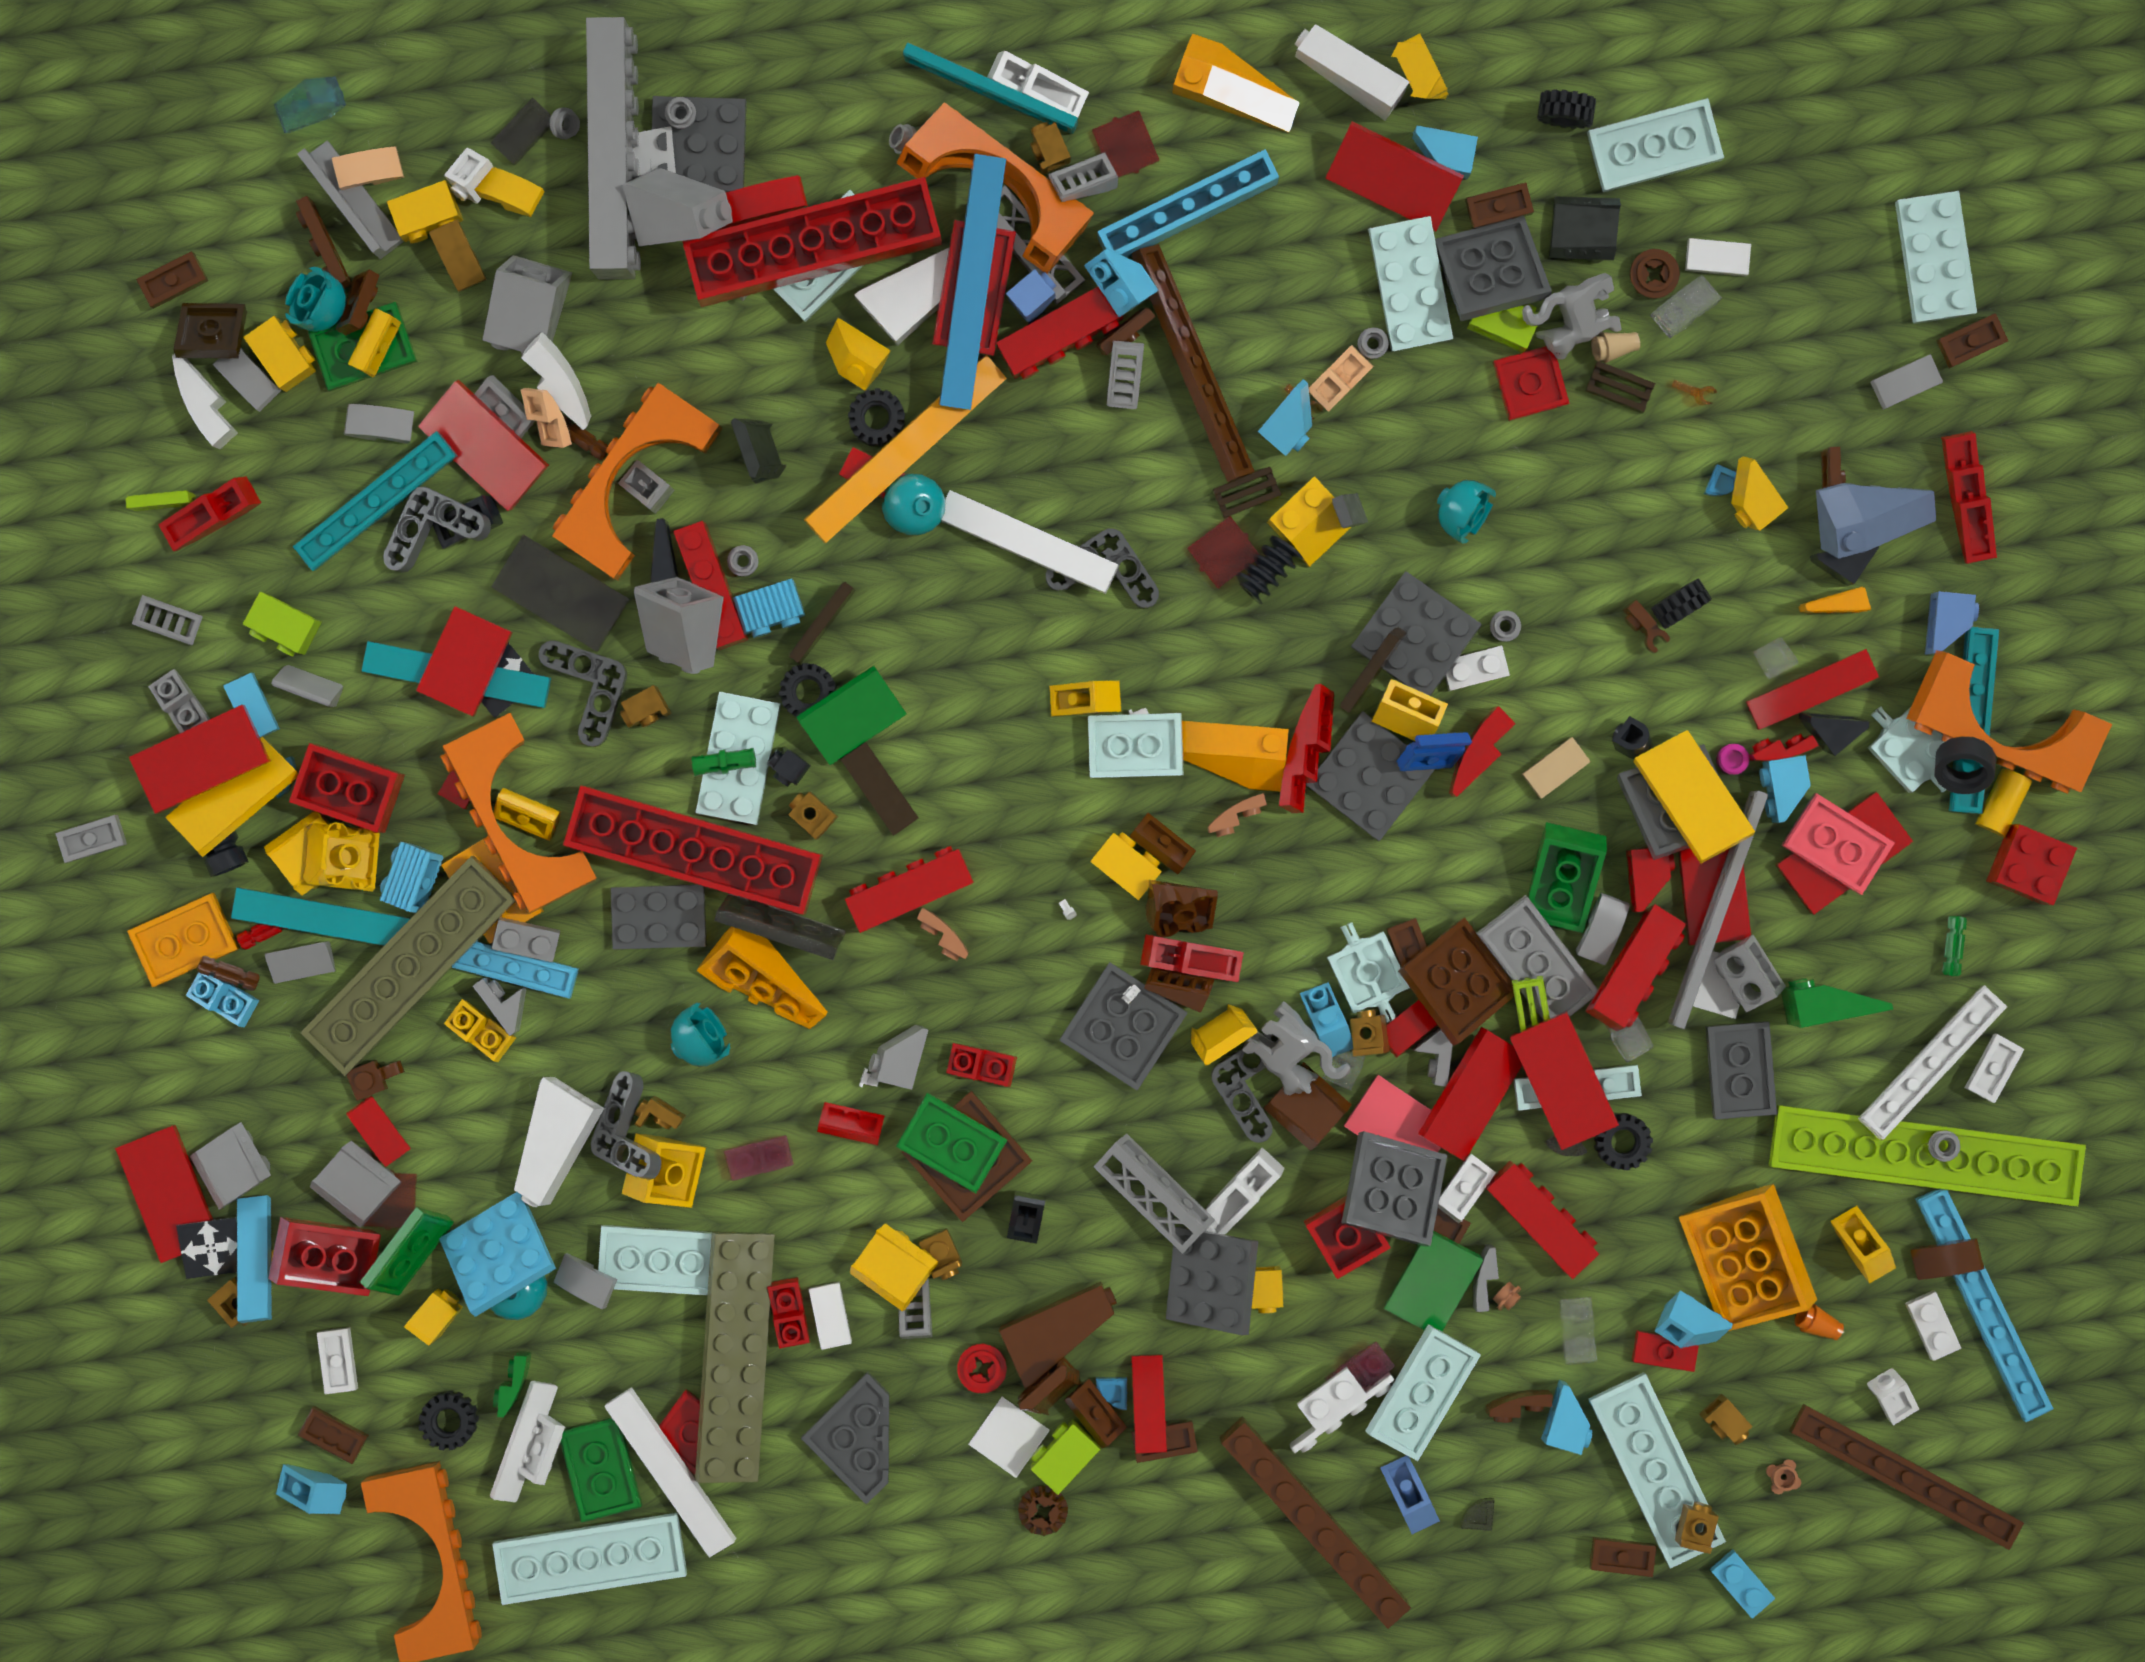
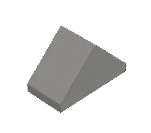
M636 460L618 483L655 514L675 491L639 460Z

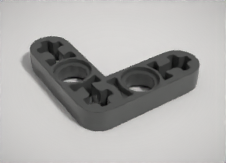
M423 486L417 487L410 494L385 549L384 563L389 569L404 573L411 570L434 522L475 541L483 540L489 535L491 522L486 515L433 489ZM423 497L430 501L428 506L421 503ZM453 505L456 509V516L452 521L447 522L444 518V512L447 507ZM417 512L418 514L424 515L423 519L414 516V513ZM465 518L480 525L479 529L474 530L472 527L463 524ZM415 521L418 524V533L413 538H409L406 533L407 526ZM401 542L410 543V548L402 545ZM397 553L404 557L402 563L395 559Z
M1106 529L1079 546L1098 555L1097 551L1090 545L1096 542L1099 548L1105 544V536L1109 535L1111 538L1117 536L1119 539L1116 543L1118 549L1113 551L1111 548H1107L1101 554L1106 557L1105 559L1118 565L1125 560L1133 561L1137 566V572L1134 576H1122L1119 567L1115 576L1137 607L1148 609L1156 604L1159 590L1120 531ZM1047 569L1046 582L1055 591H1064L1077 583V581L1065 577L1066 583L1063 585L1059 582L1053 583L1051 579L1054 577V573L1052 570ZM1141 574L1146 578V580L1140 581L1144 589L1151 588L1153 590V593L1150 595L1151 601L1148 603L1144 599L1141 601L1137 599L1140 592L1136 585L1132 589L1127 585L1136 581Z
M551 640L544 643L539 650V659L544 666L593 682L578 735L582 743L587 746L597 747L602 745L608 737L627 679L626 668L616 660L558 641ZM557 646V652L565 656H569V650H572L573 654L569 658L568 669L563 668L566 662L555 659L553 664L549 663L550 657L546 656L547 650H553ZM580 656H587L591 660L592 665L587 673H579L575 669V661ZM613 665L617 666L616 672L620 673V678L613 679L610 688H617L615 695L608 690L599 689L600 683L607 686L609 677L604 675L606 669L611 670ZM599 695H607L611 700L610 709L603 713L597 711L594 706L595 699ZM590 713L597 717L607 718L605 724L599 721L597 731L601 732L600 738H594L592 742L589 741V735L585 734L586 728H592L595 719H589Z
M1263 1034L1266 1038L1272 1041L1271 1037L1273 1036V1034ZM1241 1048L1213 1067L1211 1079L1246 1136L1253 1142L1261 1143L1270 1138L1272 1124L1245 1080L1260 1072L1266 1066L1260 1058V1062L1255 1068L1245 1067L1242 1062L1245 1052ZM1237 1059L1239 1067L1246 1074L1240 1077L1237 1071L1230 1076L1231 1083L1226 1084L1224 1081L1219 1083L1217 1081V1078L1220 1076L1219 1070L1221 1068H1224L1226 1071L1233 1069L1235 1066L1231 1061ZM1240 1093L1248 1095L1251 1100L1249 1108L1244 1111L1236 1110L1233 1106L1234 1097ZM1255 1108L1259 1110V1113L1254 1114L1256 1120L1259 1123L1265 1122L1267 1125L1263 1128L1265 1134L1259 1136L1257 1133L1253 1135L1250 1133L1253 1125L1249 1119L1245 1122L1241 1120V1117L1250 1115Z
M622 1071L615 1077L604 1110L592 1137L591 1150L595 1156L635 1177L651 1180L660 1172V1156L656 1152L626 1137L643 1091V1080L638 1074ZM620 1108V1118L615 1123L614 1114ZM606 1143L613 1145L612 1149H608L605 1146ZM628 1147L629 1156L628 1159L624 1162L623 1152L625 1148ZM640 1159H642L645 1163H647V1165L644 1166L638 1163L640 1162Z

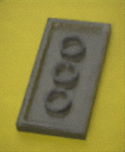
M524 534L491 586L596 652H599L630 601L624 595Z
M729 893L717 910L714 921L834 960L846 933L845 930Z

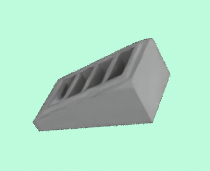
M1105 152L1049 174V179L1061 202L1108 192L1118 187V175ZM1095 173H1100L1102 177L1097 178ZM1089 175L1091 181L1087 182L1084 176ZM1077 177L1081 185L1076 186L1073 178ZM1066 180L1071 189L1065 191L1061 181Z
M1113 340L1107 406L1137 409L1144 351L1143 343ZM1118 354L1132 355L1137 357L1136 360L1118 358ZM1117 367L1134 368L1135 371L1120 370ZM1115 379L1134 381V384L1115 382Z
M142 595L132 625L193 645L203 616ZM149 605L155 606V610L149 624L144 622ZM164 609L168 612L162 628L156 626L161 610ZM175 613L180 616L174 632H171L168 628ZM187 617L192 619L186 636L180 635V632Z
M929 1277L923 1284L922 1289L915 1295V1297L923 1296V1302H913L903 1312L899 1310V1333L901 1339L932 1337ZM923 1309V1315L907 1316L906 1310ZM924 1322V1327L908 1328L907 1323Z

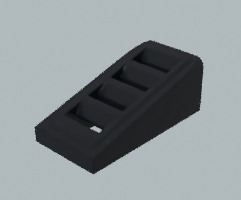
M481 495L464 504L486 515L491 522V529L503 524L492 496ZM456 509L444 514L447 522L455 518ZM465 518L463 524L472 527L474 530L479 529L480 525L474 526L471 520ZM435 522L433 523V528L442 549H447L469 539L454 532L455 536L451 537L447 528Z
M664 518L656 520L651 583L679 577L669 522Z

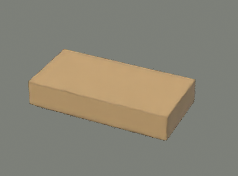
M1571 737L1525 771L1522 776L1537 796L1542 799L1591 761L1574 738Z

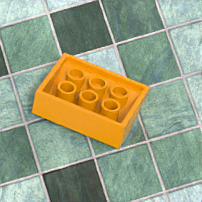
M1774 1184L1740 1193L1679 1217L1714 1312L1720 1314L1724 1319L1733 1324L1729 1331L1808 1311L1817 1301Z

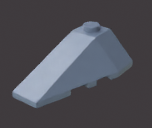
M1842 483L1816 490L1821 549L1838 559L1871 550L1936 521L1935 497L1932 490L1900 487L1885 488L1876 485L1861 486L1852 483Z

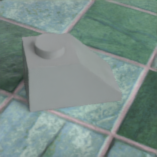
M914 1025L879 1046L877 1054L873 1053L869 1062L870 1077L879 1082L912 1090L928 1029L920 1025Z

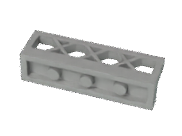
M328 140L311 153L305 148L297 153L369 249L379 259H382L404 242L399 237L396 228L363 185L346 190L339 188L331 158L340 155Z
M1005 185L1002 188L1001 198L1005 196L1013 205L1012 217L1002 216L999 213L997 228L1014 231L1015 222L1028 223L1030 225L1026 209ZM1016 210L1023 218L1016 217ZM1016 233L1012 253L1029 273L1035 269L1041 275L1043 271L1022 257L1030 240H1022ZM1065 255L1059 260L1063 265H1055L1051 269V274L1050 272L1047 274L1056 285L1053 289L1056 294V298L1053 301L1056 305L1085 282V279ZM1055 270H1067L1075 280L1063 289L1055 280L1054 272Z
M1127 1133L1116 1141L1094 1166L1182 1254L1215 1221ZM1112 1156L1122 1163L1123 1174H1114L1105 1165ZM1130 1180H1139L1144 1185L1145 1196L1136 1195L1131 1190ZM1152 1202H1162L1167 1207L1168 1217H1158L1153 1212ZM1175 1224H1184L1193 1233L1186 1242L1175 1233Z

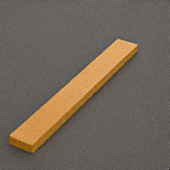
M984 355L977 363L971 410L939 405V396L811 512L804 521L824 543H827L1007 379L988 355Z

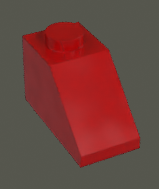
M1648 848L1626 850L1632 912H1643L1670 880L1671 871L1675 870L1673 854L1653 860Z

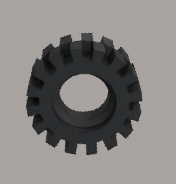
M1546 90L1541 92L1537 119L1544 124H1550V126L1570 127L1571 129H1577V127L1580 129L1589 128L1593 125L1596 98L1587 96L1588 94L1586 93L1579 94L1578 91Z
M875 388V390L871 391L868 389L862 395L858 394L855 397L854 403H851V409L848 412L849 424L853 433L861 442H865L873 447L874 445L882 447L884 444L889 443L904 428L905 413L899 399L895 395L893 396L891 392L887 390L882 391L880 388ZM873 406H881L889 414L888 423L881 429H872L865 422V414Z
M1697 578L1654 605L1651 610L1663 629H1666L1707 604L1712 598L1700 579Z
M802 663V665H796L789 672H786L783 681L781 680L780 683L781 689L779 694L783 706L788 712L797 717L836 691V684L830 673L816 664ZM807 679L814 680L820 687L819 698L810 704L802 703L796 695L799 683Z
M1615 1113L1619 1126L1594 1136L1593 1140H1595L1596 1144L1594 1148L1598 1152L1599 1158L1609 1166L1618 1170L1636 1169L1640 1166L1641 1162H1646L1648 1159L1646 1156L1652 1152V1148H1650L1651 1143H1653V1138L1650 1137L1651 1131L1641 1119L1628 1113ZM1619 1130H1629L1635 1139L1633 1148L1627 1153L1616 1152L1612 1147L1613 1135Z
M453 1391L441 1392L430 1399L422 1408L423 1411L419 1415V1420L421 1421L419 1431L423 1430V1439H428L431 1442L429 1445L433 1448L439 1446V1450L444 1451L446 1448H449V1451L455 1450L457 1447L463 1446L478 1427L476 1423L479 1421V1415L476 1416L475 1413L477 1411L476 1405L472 1406L470 1403L472 1400L469 1397L467 1399L464 1398L463 1393L458 1392L455 1394ZM451 1409L459 1415L460 1426L456 1431L446 1432L439 1427L437 1417L440 1411Z

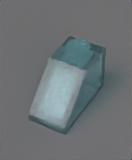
M336 76L304 79L277 101L274 106L284 133H291L331 118L344 108L346 103Z

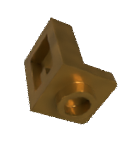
M656 1096L651 1098L650 1101L644 1099L634 1114L639 1117L635 1123L639 1128L645 1124L650 1114H653L655 1116L653 1120L668 1130L670 1127L677 1129L686 1117L685 1114Z
M948 1229L919 1241L921 1249H925L938 1261V1265L931 1272L933 1279L941 1276V1279L945 1280L959 1273L957 1268L962 1266V1260Z

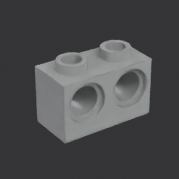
M1753 934L1723 949L1714 959L1718 974L1723 979H1726L1732 989L1735 1001L1742 1005L1746 1012L1778 997L1786 987ZM1734 957L1740 958L1743 961L1744 966L1738 965L1735 962ZM1750 983L1756 984L1761 992L1753 990Z

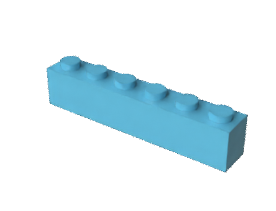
M1265 149L1097 232V239L1103 251L1109 249L1128 258L1132 256L1131 253L1140 248L1153 246L1277 185L1279 175Z

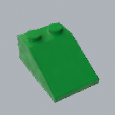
M1548 822L1545 823L1527 897L1549 925L1581 933L1584 932L1607 852V836Z
M1807 978L1788 981L1789 987H1785L1781 992L1787 1025L1799 1028L1893 1010L1892 1003L1814 983V979L1807 980Z

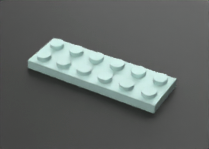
M1643 1372L1589 1398L1588 1400L1668 1567L1671 1569L1704 1553L1680 1547L1675 1541L1683 1505L1693 1506L1694 1502L1707 1505L1708 1503L1647 1375ZM1698 1523L1695 1526V1532H1702L1704 1523ZM1718 1524L1716 1525L1712 1548L1726 1542Z
M678 1513L494 1541L492 1544L502 1605L673 1579L687 1575Z

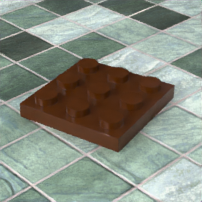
M1465 917L1458 920L1398 970L1453 1046L1462 1042L1514 997L1512 981Z
M972 1090L953 1107L1008 1139L976 1194L904 1151L901 1152L962 1222L1033 1161Z

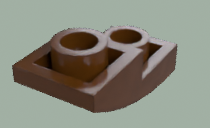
M1977 1238L1953 1240L1940 1245L1919 1246L1910 1250L1918 1280L1953 1276L1984 1269Z
M1549 1390L1516 1392L1490 1402L1486 1405L1485 1411L1489 1417H1493V1421L1509 1423L1512 1422V1418H1521V1406H1525L1527 1411L1535 1412L1543 1411L1544 1407H1552L1553 1395Z

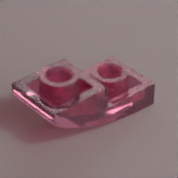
M786 1135L724 1150L731 1181L794 1165Z
M1375 1341L1326 1376L1324 1380L1328 1381L1347 1367L1364 1389L1368 1385L1372 1386L1393 1369L1395 1365Z

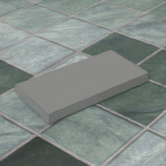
M1526 895L1476 933L1511 980L1522 981L1524 978L1534 979L1537 978L1536 976L1543 975L1550 1018L1566 1011L1570 1017L1592 1000L1598 991ZM1533 986L1532 991L1536 1012L1544 1021L1538 986ZM1521 988V993L1527 999L1526 988Z

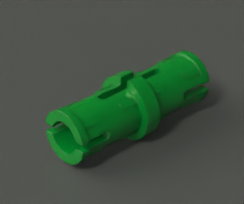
M754 748L726 752V749L719 750V753L692 756L691 759L694 776L717 772L729 774L731 770L757 767Z

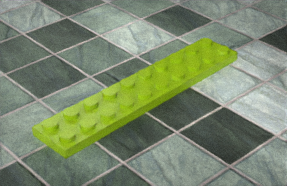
M1776 1105L1777 1115H1775L1769 1159L1770 1167L2077 1207L2079 1204L2086 1145L1907 1121H1901L1884 1140H1879L1858 1120L1861 1115ZM1947 1130L1958 1137L1960 1151L1953 1160L1947 1162L1939 1161L1930 1154L1928 1142L1935 1132ZM1942 1140L1939 1143L1940 1151H1945L1948 1148V1143L1946 1140Z

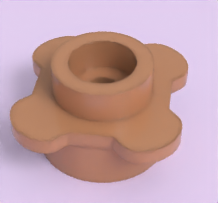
M1508 1282L1493 1298L1498 1304L1497 1308L1500 1311L1504 1307L1510 1310L1521 1299V1296L1518 1294L1521 1288L1519 1286L1515 1287L1511 1282Z
M1786 1459L1783 1464H1771L1766 1469V1474L1772 1481L1771 1490L1775 1494L1798 1489L1801 1485V1479L1795 1471L1796 1463L1791 1459ZM1786 1474V1479H1781V1475Z

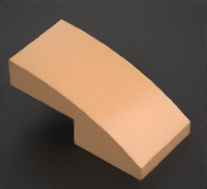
M395 146L360 151L331 158L341 190L369 183L377 185L404 178L398 151Z
M1351 345L1309 387V393L1329 412L1374 366Z
M521 389L526 419L537 421L541 445L559 448L571 445L565 419L547 390Z

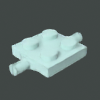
M1881 706L1877 708L1871 716L1875 718L1883 729L1879 737L1867 747L1870 752L1908 793H1913L1923 782L1930 779L1941 792L1946 791L1945 788L1938 784L1934 776L1936 751L1944 743L1941 740L1943 735L1934 730L1932 735H1928L1914 729L1915 722L1906 719L1910 708L1901 717L1893 720Z
M1353 922L1348 923L1347 926L1340 927L1348 944L1341 951L1328 956L1327 959L1352 1013H1357L1367 1007H1378L1381 1015H1385L1386 1023L1390 1019H1395L1396 1016L1389 1001L1396 994L1410 987L1398 972L1401 967L1384 931L1369 938H1359Z

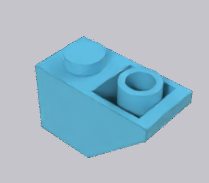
M1109 249L1104 250L1084 265L1118 317H1121L1159 291L1141 264Z
M1806 755L1762 762L1763 768L1760 769L1759 775L1762 786L1767 788L1768 799L1765 803V811L1767 817L1772 818V823L1785 822L1810 788Z
M1329 982L1301 992L1300 996L1317 1038L1332 1051V1057L1352 1050L1353 1041L1348 1024Z
M1680 1290L1666 1303L1655 1332L1678 1347L1684 1348L1716 1342L1732 1328L1733 1324Z

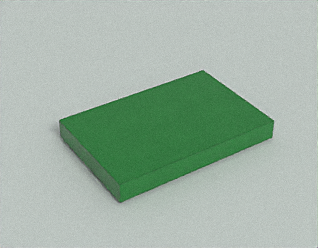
M393 302L376 308L399 320L401 325L375 376L418 362L398 303ZM374 309L366 311L368 319L361 330L354 331L346 336L335 330L337 323L324 331H308L328 391L371 378V376L348 365V361Z
M872 666L796 718L828 764L832 765L907 715V713L876 667Z
M927 1092L896 1147L976 1194L1008 1139Z
M416 1207L360 1283L366 1289L399 1296L439 1244V1238L448 1232L454 1221L445 1214Z
M1433 1231L1431 1246L1418 1245L1384 1304V1309L1423 1330L1429 1324L1443 1331L1481 1266L1483 1256Z
M613 1418L564 1430L560 1443L581 1523L640 1508L642 1501L625 1436Z

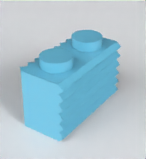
M793 579L733 597L744 633L746 635L752 633L753 638L771 633L770 627L782 624L783 628L797 625L800 623L799 618L805 616Z
M400 841L399 846L391 854L392 865L389 874L381 882L380 891L382 894L379 900L400 909L417 913L429 900L433 884L438 877L437 873L440 871L439 867L442 865L441 861L444 859L443 855Z

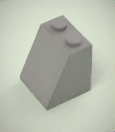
M662 168L655 169L622 185L639 246L700 239L733 222L731 206L724 190Z
M514 255L496 270L483 341L490 342L492 347L500 350L514 349L520 351L521 355H523L527 346L541 332L553 342L572 272Z
M679 577L636 586L634 595L646 651L659 657V660L662 662L673 663L682 667V671L690 674H697L700 670L714 667L724 597Z

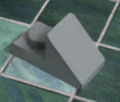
M488 977L483 978L473 985L508 1035L511 1036L519 1032L526 988L520 989L507 1000H504L502 996L505 995V992L495 979L490 981Z
M1438 1027L1411 1049L1417 1052L1435 1054V1059H1429L1427 1075L1432 1077L1434 1085L1446 1086L1448 1084L1452 1044Z

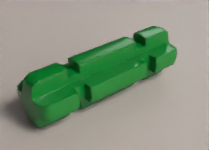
M1949 916L1947 928H1950V933L1946 935L1944 957H1947V960L1943 962L1942 972L1944 975H1961L1962 964H1959L1960 959H1963L1965 942L1963 930H1966L1967 925L1965 917Z

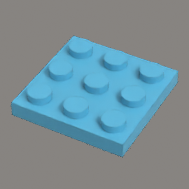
M518 1192L439 1238L468 1309L475 1317L556 1269L528 1204L521 1200L522 1195Z

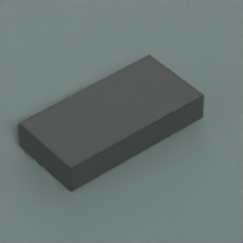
M1358 493L1340 495L1332 499L1341 527H1355L1368 523Z

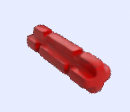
M259 923L251 927V931L245 930L239 933L236 938L240 947L247 950L255 946L256 942L261 943L282 932L283 927Z

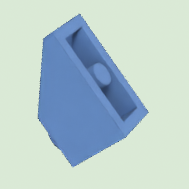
M1034 269L1006 294L1010 303L1026 322L1031 324L1056 298V294L1053 291L1056 285L1046 272L1040 275Z
M1941 591L1931 593L1925 655H1935L1936 650L1943 651L1973 626V621H1977L1979 615V604L1975 603L1976 595Z
M1406 1455L1381 1467V1471L1411 1534L1440 1522L1409 1456Z

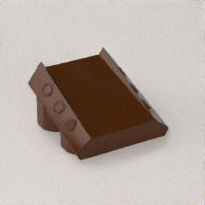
M1149 880L1147 905H1145L1147 921L1153 931H1156V934L1160 937L1173 936L1179 930L1197 933L1206 929H1212L1218 892L1213 889Z
M1303 1062L1300 1065L1308 1069L1309 1071L1316 1073L1306 1063ZM1319 1075L1315 1081L1310 1083L1311 1093L1302 1092L1301 1094L1287 1095L1284 1093L1282 1086L1263 1107L1264 1110L1310 1151L1319 1144L1352 1105Z
M1063 1357L1018 1396L1019 1401L1017 1404L1020 1410L1049 1415L1048 1409L1073 1386L1080 1385L1079 1370H1076Z

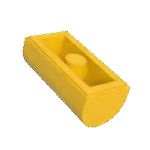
M375 308L348 361V365L374 377L401 322Z
M2002 768L1983 806V813L1979 814L1975 824L2001 837H2006L2032 784V780L2015 771Z
M502 788L498 794L493 812L496 819L549 841L561 817V811L506 788Z

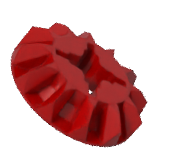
M981 1343L970 1346L961 1354L957 1365V1372L961 1383L968 1390L982 1394L992 1392L1002 1384L1006 1376L1007 1366L1004 1355L995 1346ZM975 1357H978L982 1363L994 1362L987 1368L988 1380L981 1372L970 1374L977 1367Z

